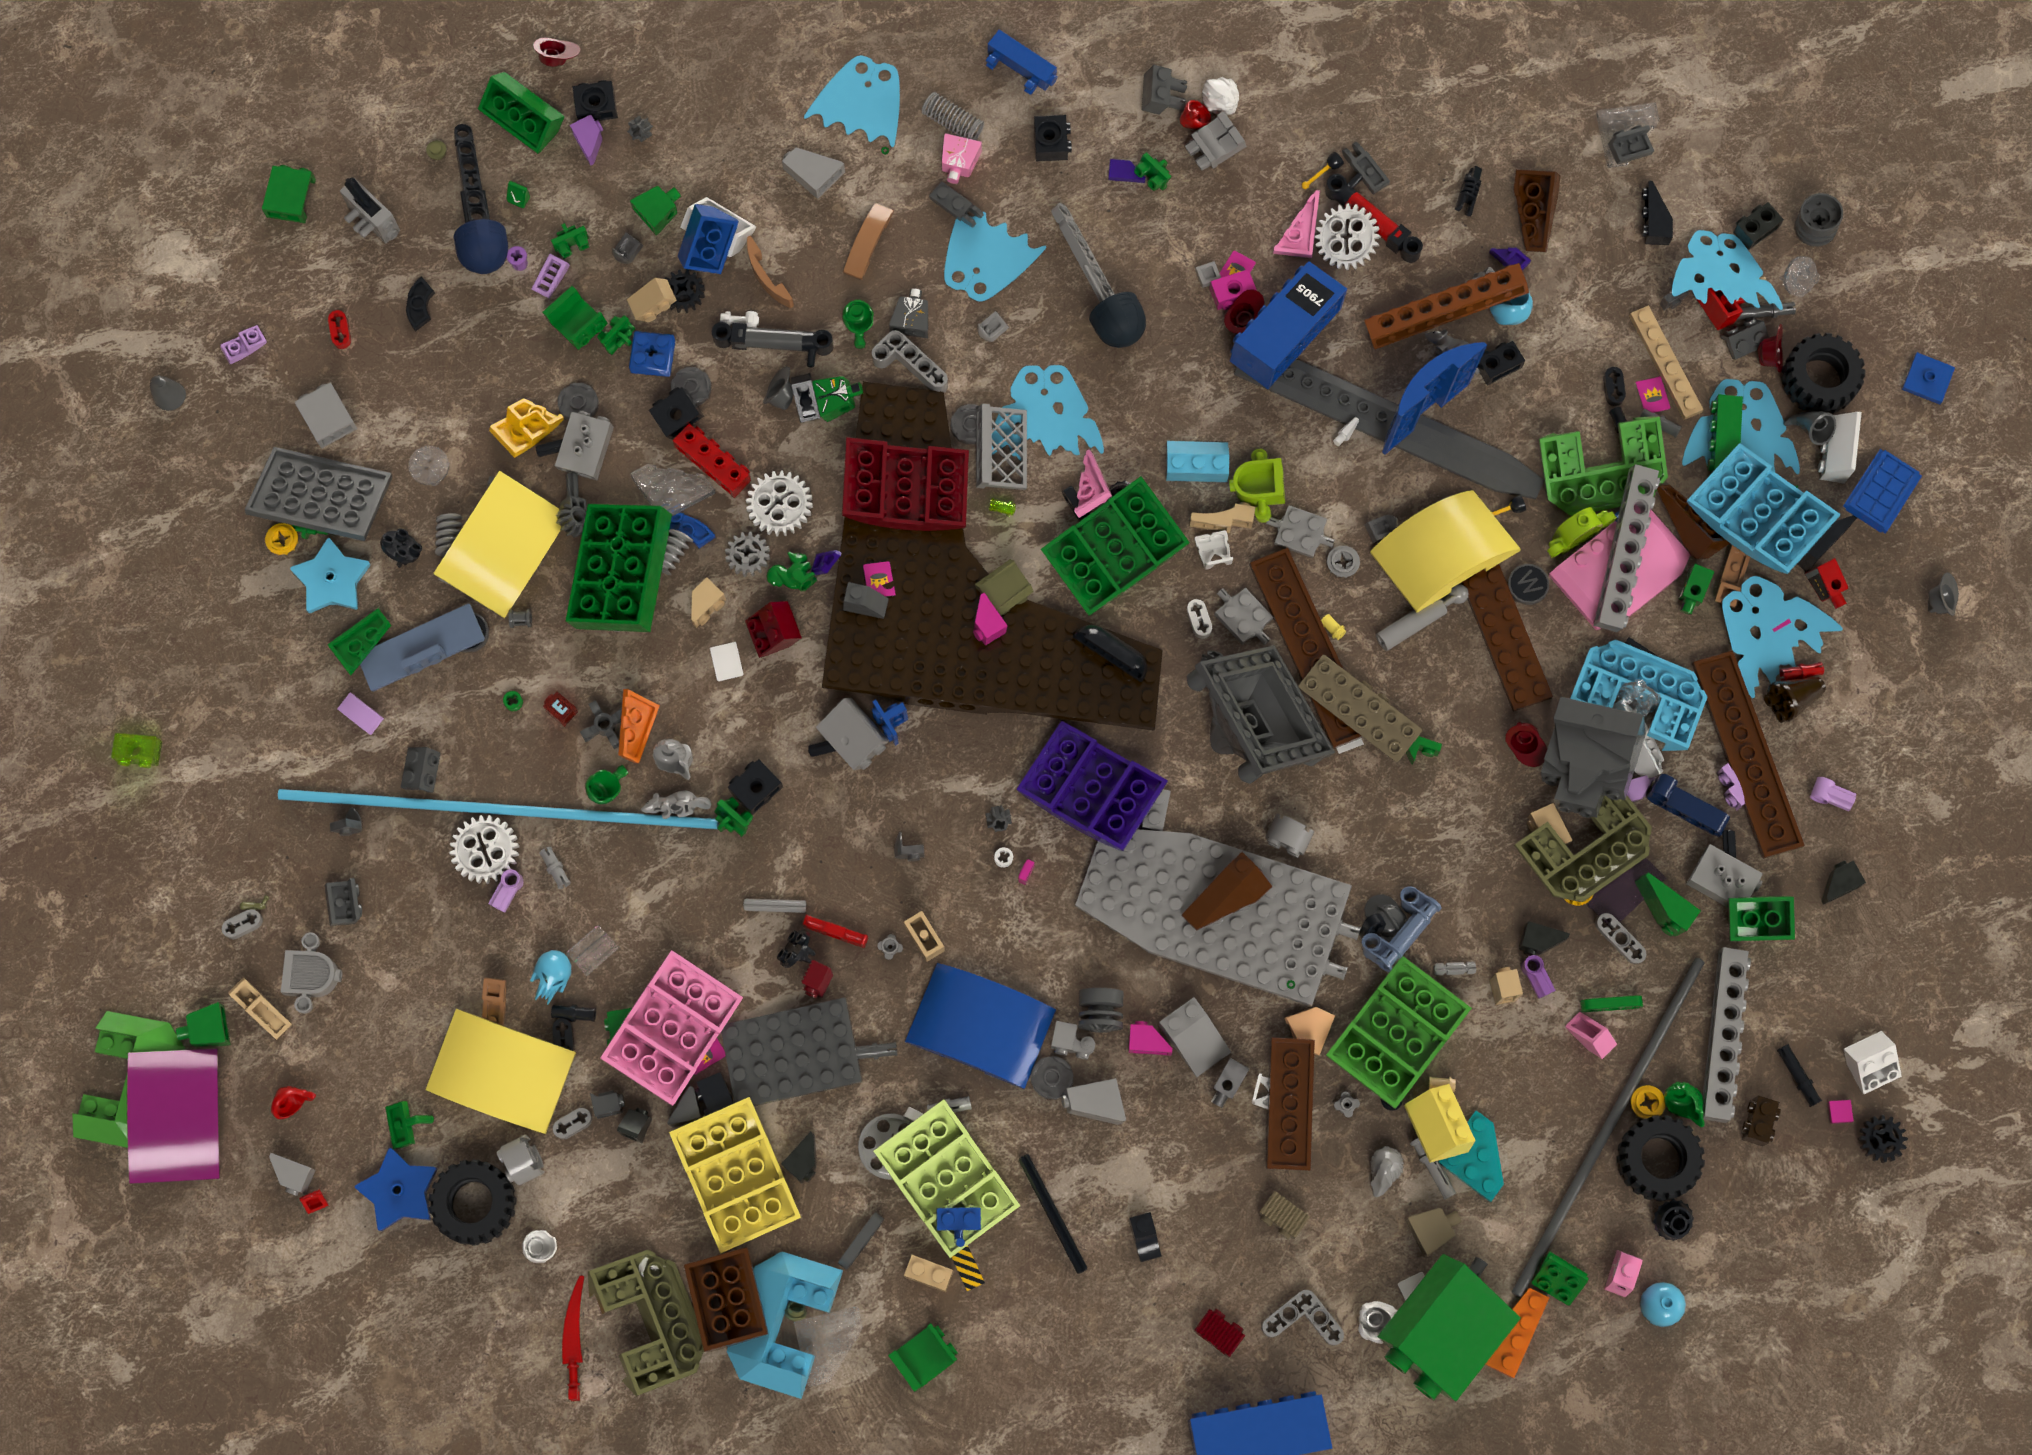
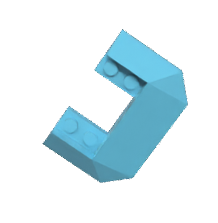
M1613 640L1606 645L1595 646L1589 649L1570 699L1612 708L1619 693L1655 708L1656 712L1647 736L1665 743L1662 751L1688 750L1707 700V695L1704 690H1701L1697 682L1698 678L1693 671L1621 641Z
M780 1252L756 1265L753 1270L768 1334L727 1348V1353L740 1380L802 1399L815 1356L775 1343L788 1302L792 1301L830 1313L843 1270L789 1253Z

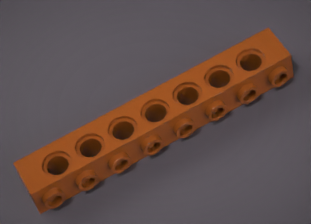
M1517 263L1515 265H1508L1499 271L1487 273L1480 278L1468 280L1461 285L1449 287L1442 292L1430 294L1423 299L1411 301L1407 305L1392 308L1388 312L1373 315L1364 321L1375 350L1528 294V285L1521 266Z

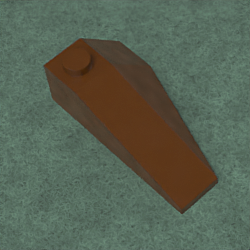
M1516 169L1514 193L1521 219L1526 251L1547 253L1561 177L1557 172Z
M1671 485L1658 486L1657 491L1684 546L1689 550V554L1693 558L1698 560L1709 559L1730 544L1688 505V499Z
M1241 852L1181 916L1197 931L1226 915L1239 911V909L1249 904L1256 903L1272 888V885L1260 869Z

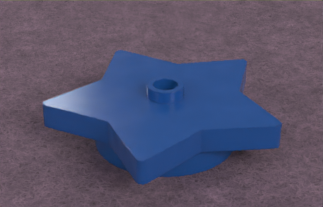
M389 1148L379 1172L355 1185V1188L374 1204L377 1229L379 1231L385 1230L404 1217L422 1220L431 1219L426 1192L438 1170L436 1167L410 1166L395 1150ZM400 1186L401 1192L395 1194V1189Z

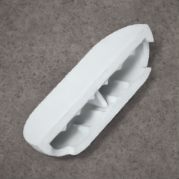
M1620 700L1612 707L1641 714L1637 708L1632 709L1627 705L1626 700ZM1645 723L1646 735L1634 771L1640 776L1647 775L1648 778H1653L1663 772L1661 763L1664 761V758L1654 738L1647 736L1649 728Z

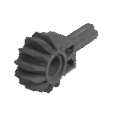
M575 472L566 474L567 498L560 502V509L556 515L558 521L556 523L561 526L560 531L564 530L566 536L572 535L574 538L582 535L587 508L586 499L579 498L578 476Z

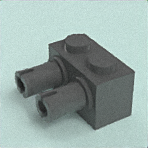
M1153 65L1144 74L1141 110L1158 115L1168 107L1183 111L1186 99L1172 96L1170 89L1185 93L1187 81L1173 78L1171 76L1172 69Z

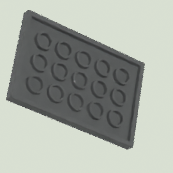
M273 447L245 507V513L250 516L365 541L392 480V474Z
M846 998L728 1023L721 1031L734 1103L750 1097L753 1106H758L863 1082Z

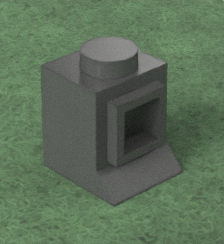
M608 1091L598 1094L599 1097L590 1093L594 1114L597 1119L623 1113L622 1107H625L623 1094Z

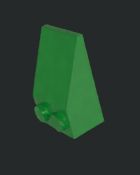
M1649 872L1635 881L1655 921L1662 927L1661 930L1669 936L1675 937L1686 932L1701 912V910Z
M1793 896L1728 898L1730 941L1795 940Z

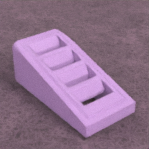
M549 254L532 290L550 299L570 264ZM554 263L559 265V270L552 267ZM549 270L557 273L556 276L548 274ZM547 277L553 280L552 284L544 281V278ZM540 284L549 287L548 291L539 287Z

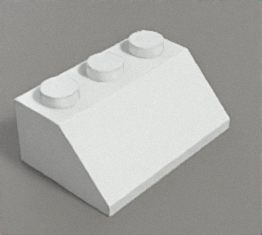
M708 197L695 203L715 207L739 221L727 256L732 257L739 253L747 242V237L755 231L756 226ZM695 204L687 208L680 228L685 231Z
M1862 412L1833 415L1836 420L1835 433L1828 443L1820 447V453H1823L1822 460H1820L1818 465V472H1821L1820 480L1845 483L1855 471Z

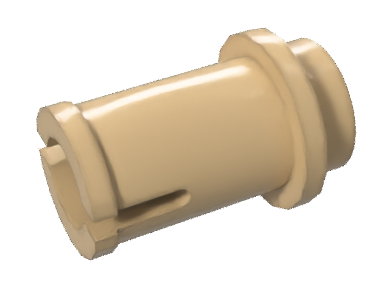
M1429 1077V1089L1450 1084L1452 1091L1455 1092L1456 1079L1451 1077L1449 1079Z

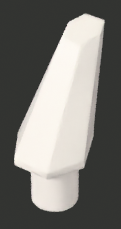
M1357 417L1353 418L1338 432V436L1333 440L1335 445L1340 446L1343 441L1350 439L1359 422Z

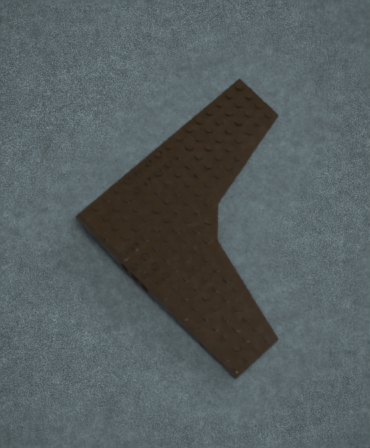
M863 381V394H861L855 438L887 441V445L927 449L928 446L952 448L944 392ZM847 517L844 518L840 547L842 554L838 562L822 688L872 694L898 700L907 705L985 715L987 713H1018L1155 730L1163 650L1105 629L1144 656L1147 662V674L1141 683L1073 638V635L1081 627L1094 624L1028 599L1022 604H1016L1009 612L1001 615L1007 624L1006 633L989 644L984 645L982 640L978 641L973 633L981 596L975 584L989 574L966 547L963 528L938 531L902 530L870 525ZM889 561L893 581L882 586L885 589L894 587L895 595L886 596L889 599L884 619L844 611L843 606L848 582L867 586L863 565Z

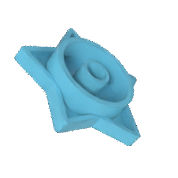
M327 538L314 559L292 566L290 569L306 586V610L308 613L315 612L329 605H340L357 610V583L370 567V563L366 560L345 557L332 540Z

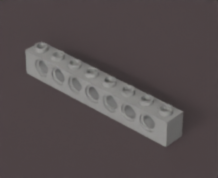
M1636 464L1629 469L1593 626L1618 632L1627 626L1629 616L1626 614L1633 602L1631 592L1632 588H1635L1638 579L1635 576L1636 570L1642 562V556H1640L1641 548L1643 549L1646 544L1647 538L1644 535L1651 522L1649 513L1655 504V497L1653 495L1660 483L1658 470ZM1638 486H1642L1645 489V494L1639 492ZM1634 505L1640 508V514L1634 511ZM1629 525H1633L1636 528V534L1630 531ZM1625 544L1631 547V553L1625 550ZM1620 564H1624L1627 567V573L1621 571ZM1616 584H1620L1622 586V593L1616 590ZM1612 603L1617 605L1618 613L1611 609Z
M1726 947L1718 951L1702 1095L1704 1100V1120L1727 1123L1735 1114V1105H1732L1738 1088L1737 1084H1735V1075L1738 1076L1740 1063H1737L1738 1054L1740 1055L1742 1050V1042L1739 1041L1740 1033H1743L1744 1021L1741 1019L1742 1012H1745L1747 1001L1744 999V991L1748 990L1749 979H1746L1747 970L1749 971L1751 966V958H1748L1749 951ZM1730 967L1735 968L1737 970V977H1733L1730 975ZM1727 988L1735 991V998L1727 995ZM1725 1009L1732 1011L1733 1019H1728L1725 1016ZM1723 1030H1727L1731 1034L1730 1040L1723 1038ZM1721 1051L1728 1054V1061H1723L1720 1058ZM1718 1072L1726 1075L1725 1083L1719 1081L1717 1077ZM1716 1093L1724 1097L1723 1104H1719L1716 1101Z

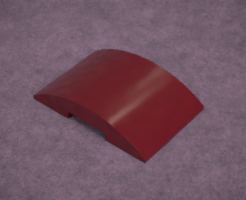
M846 437L842 516L870 525L902 530L938 531L965 528L969 450L928 446L927 449L887 445V441Z

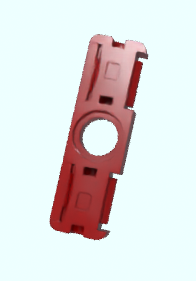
M805 915L802 926L806 929L861 948H865L868 941L867 935L809 915Z

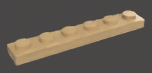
M1649 305L1630 313L1629 317L1683 420L1702 413L1704 409Z

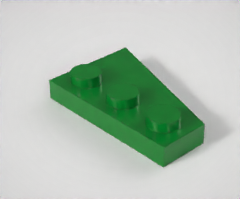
M378 608L330 642L328 646L351 676L391 627V624Z

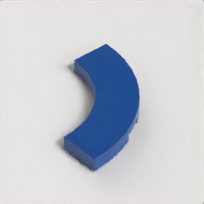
M668 511L672 514L670 529L687 534L693 539V543L698 549L716 538L714 533L698 519L684 515V513Z

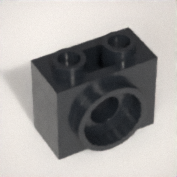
M601 80L597 83H581L577 86H572L578 121L589 115H592L594 121L618 118L612 81ZM595 102L599 103L596 106H592V104Z
M1066 115L1034 116L1036 161L1068 160V153H1072L1071 140L1067 141V134H1071L1070 122H1066ZM1048 136H1050V137H1053L1054 139H1052V140H1046L1045 138L1048 137Z
M683 387L671 390L667 398L657 400L652 404L653 407L649 409L662 432L669 439L677 436L689 423L693 425L704 417L688 390ZM677 410H681V417L675 420L674 413Z
M760 759L756 762H750L745 767V772L740 776L736 775L732 778L728 786L729 792L752 815L763 805L767 804L783 788L782 782ZM755 785L762 786V790L758 793L751 791Z

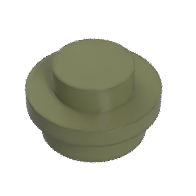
M435 140L427 145L426 152L431 159L441 160L446 155L447 148L442 141Z
M790 1302L785 1309V1316L792 1321L802 1320L807 1315L805 1305Z

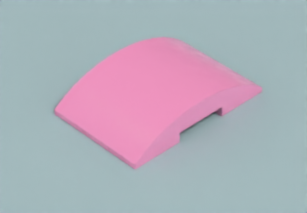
M671 950L617 1030L600 1059L673 1106L743 997Z

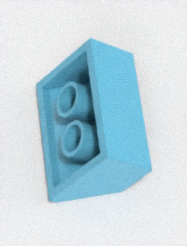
M1167 441L1166 481L1228 482V442Z

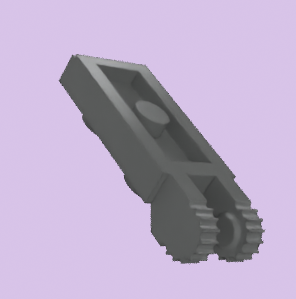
M1358 142L1352 144V148L1358 157L1355 158L1347 148L1342 150L1347 162L1350 163V166L1356 173L1362 175V181L1373 195L1390 184V180Z
M942 181L929 195L930 200L972 228L976 225V222L967 213L970 211L978 218L984 216L979 208Z

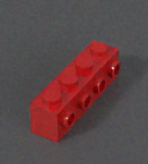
M689 423L672 440L674 447L735 498L751 482L750 471L743 464L739 466L734 462L735 458L726 451L724 453L721 451L719 444L715 440H708L704 436L705 433L698 426L693 427Z

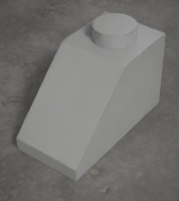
M270 1153V1161L280 1185L286 1187L285 1192L298 1196L299 1192L306 1194L316 1170Z

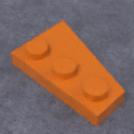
M623 689L618 755L633 763H639L660 705L629 689Z

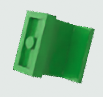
M286 165L272 166L262 206L265 216L267 218L306 223L307 215L303 209L309 185L316 182L312 171L306 168L293 169Z
M573 286L567 289L542 312L547 321L577 350L587 345L590 339L601 332L608 324L602 313H597L584 301Z
M930 1323L926 1329L898 1350L888 1355L914 1392L918 1391L957 1361L955 1355L958 1352L951 1343L946 1345L942 1337L945 1335L938 1325L933 1327Z

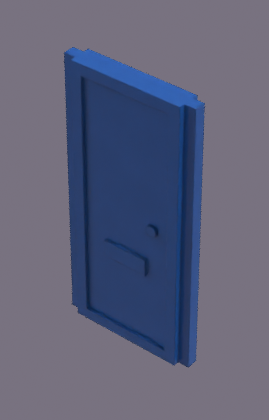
M1880 449L1843 507L1872 528L1886 534L1922 475L1919 474V471L1891 453Z

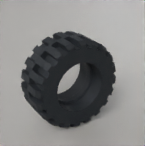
M1817 333L1813 334L1811 338L1807 336L1800 343L1796 344L1785 360L1782 368L1783 376L1781 377L1782 384H1786L1784 391L1786 394L1791 395L1790 400L1793 404L1797 402L1799 404L1798 408L1802 410L1805 408L1809 409V412L1828 413L1830 411L1831 413L1839 412L1841 408L1844 409L1849 405L1861 389L1866 372L1865 369H1862L1865 365L1862 358L1859 359L1861 353L1858 349L1854 350L1852 348L1853 344L1850 341L1846 343L1842 340L1843 337L1837 335L1835 338L1832 337L1831 333H1825L1824 336ZM1815 360L1831 364L1839 374L1840 385L1833 388H1825L1815 384L1808 376L1806 364Z
M1657 1115L1645 1118L1629 1128L1623 1135L1622 1142L1618 1145L1619 1155L1616 1156L1617 1163H1620L1619 1174L1625 1177L1624 1183L1627 1187L1631 1186L1635 1194H1642L1645 1199H1656V1201L1675 1199L1692 1189L1696 1185V1181L1701 1178V1168L1705 1165L1702 1155L1705 1153L1704 1148L1699 1146L1698 1142L1701 1141L1699 1136H1694L1692 1134L1693 1129L1689 1125L1687 1127L1684 1126L1683 1121L1678 1118L1673 1120L1671 1116L1666 1115L1663 1117ZM1661 1138L1667 1140L1677 1150L1680 1163L1677 1172L1673 1176L1659 1179L1645 1169L1641 1152L1643 1146L1651 1139Z
M473 1159L472 1161L463 1160L460 1161V1164L448 1166V1171H442L438 1175L440 1179L437 1183H433L431 1187L434 1189L433 1193L429 1194V1201L431 1202L429 1212L433 1216L432 1221L434 1225L439 1228L443 1235L460 1244L476 1246L480 1243L492 1242L491 1239L494 1237L498 1238L502 1235V1230L509 1227L511 1224L509 1220L515 1215V1210L513 1209L514 1205H516V1198L514 1197L515 1190L513 1185L510 1184L506 1175L501 1170L488 1162ZM470 1182L484 1184L492 1194V1206L485 1218L476 1223L461 1221L453 1210V1201L456 1193L461 1187Z

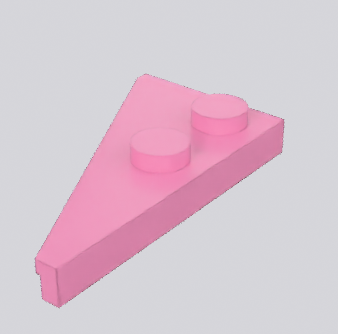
M1316 190L1310 196L1302 211L1298 213L1280 242L1274 247L1273 254L1312 258L1320 191Z
M1090 449L1086 451L1084 456L1085 471L1081 473L1080 489L1077 493L1079 504L1074 511L1078 517L1083 516L1112 497Z

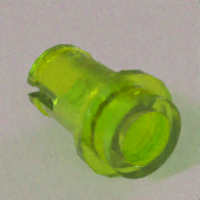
M994 498L990 501L989 511L1003 513L1007 517L1014 515L1016 504L1013 501L1006 502Z

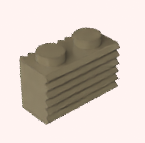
M1276 1191L1272 1193L1258 1213L1262 1216L1260 1220L1270 1227L1273 1224L1279 1228L1278 1233L1287 1240L1290 1237L1295 1239L1310 1218L1309 1215Z

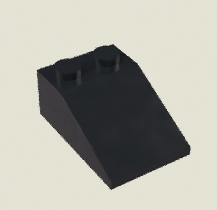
M1852 515L1835 521L1797 565L1805 572H1808L1848 530L1857 517Z

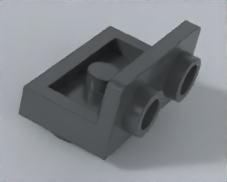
M1638 125L1629 131L1620 130L1613 134V138L1609 141L1608 145L1617 165L1653 154L1654 149L1647 136L1651 129L1649 125L1643 127Z
M1750 318L1745 320L1743 325L1726 329L1725 333L1720 335L1721 339L1726 340L1732 359L1736 360L1758 350L1760 343L1764 339L1769 338L1764 321Z
M408 747L400 788L433 793L440 752L428 747Z
M350 878L344 882L326 883L324 886L330 926L356 924L360 917H362V907L358 904L359 886L355 884V878Z

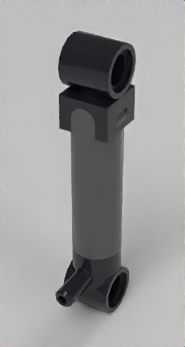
M725 322L716 323L711 330L713 341L719 348H727L731 345L732 349L747 350V347L808 352L807 367L809 368L815 366L816 353L821 356H827L834 348L832 335L827 330L810 332L747 327V324L733 323L731 330L730 325ZM720 333H727L724 338L718 337ZM822 340H826L828 342L825 345L818 344Z

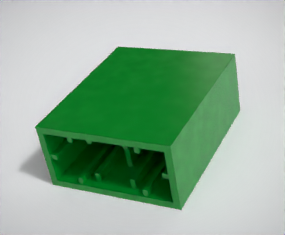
M1442 1254L1377 1337L1390 1348L1384 1358L1403 1374H1406L1411 1368L1419 1375L1413 1385L1421 1393L1433 1401L1441 1393L1456 1402L1521 1317L1464 1263Z

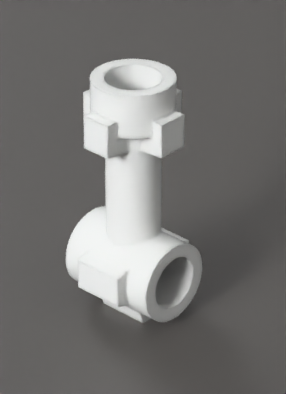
M725 311V313H721L720 322H725L728 325L743 323L747 324V327L757 328L759 326L758 313L754 311H747L745 316H731V312Z

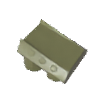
M1011 559L975 584L980 594H986L1000 616L1009 612L1016 604L1024 603L1028 596L1034 592L1031 584L1017 567L1015 561Z

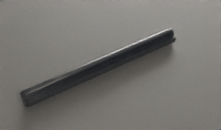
M1026 1154L1020 1157L1019 1163L1077 1274L1083 1273L1087 1270V1265L1030 1156Z

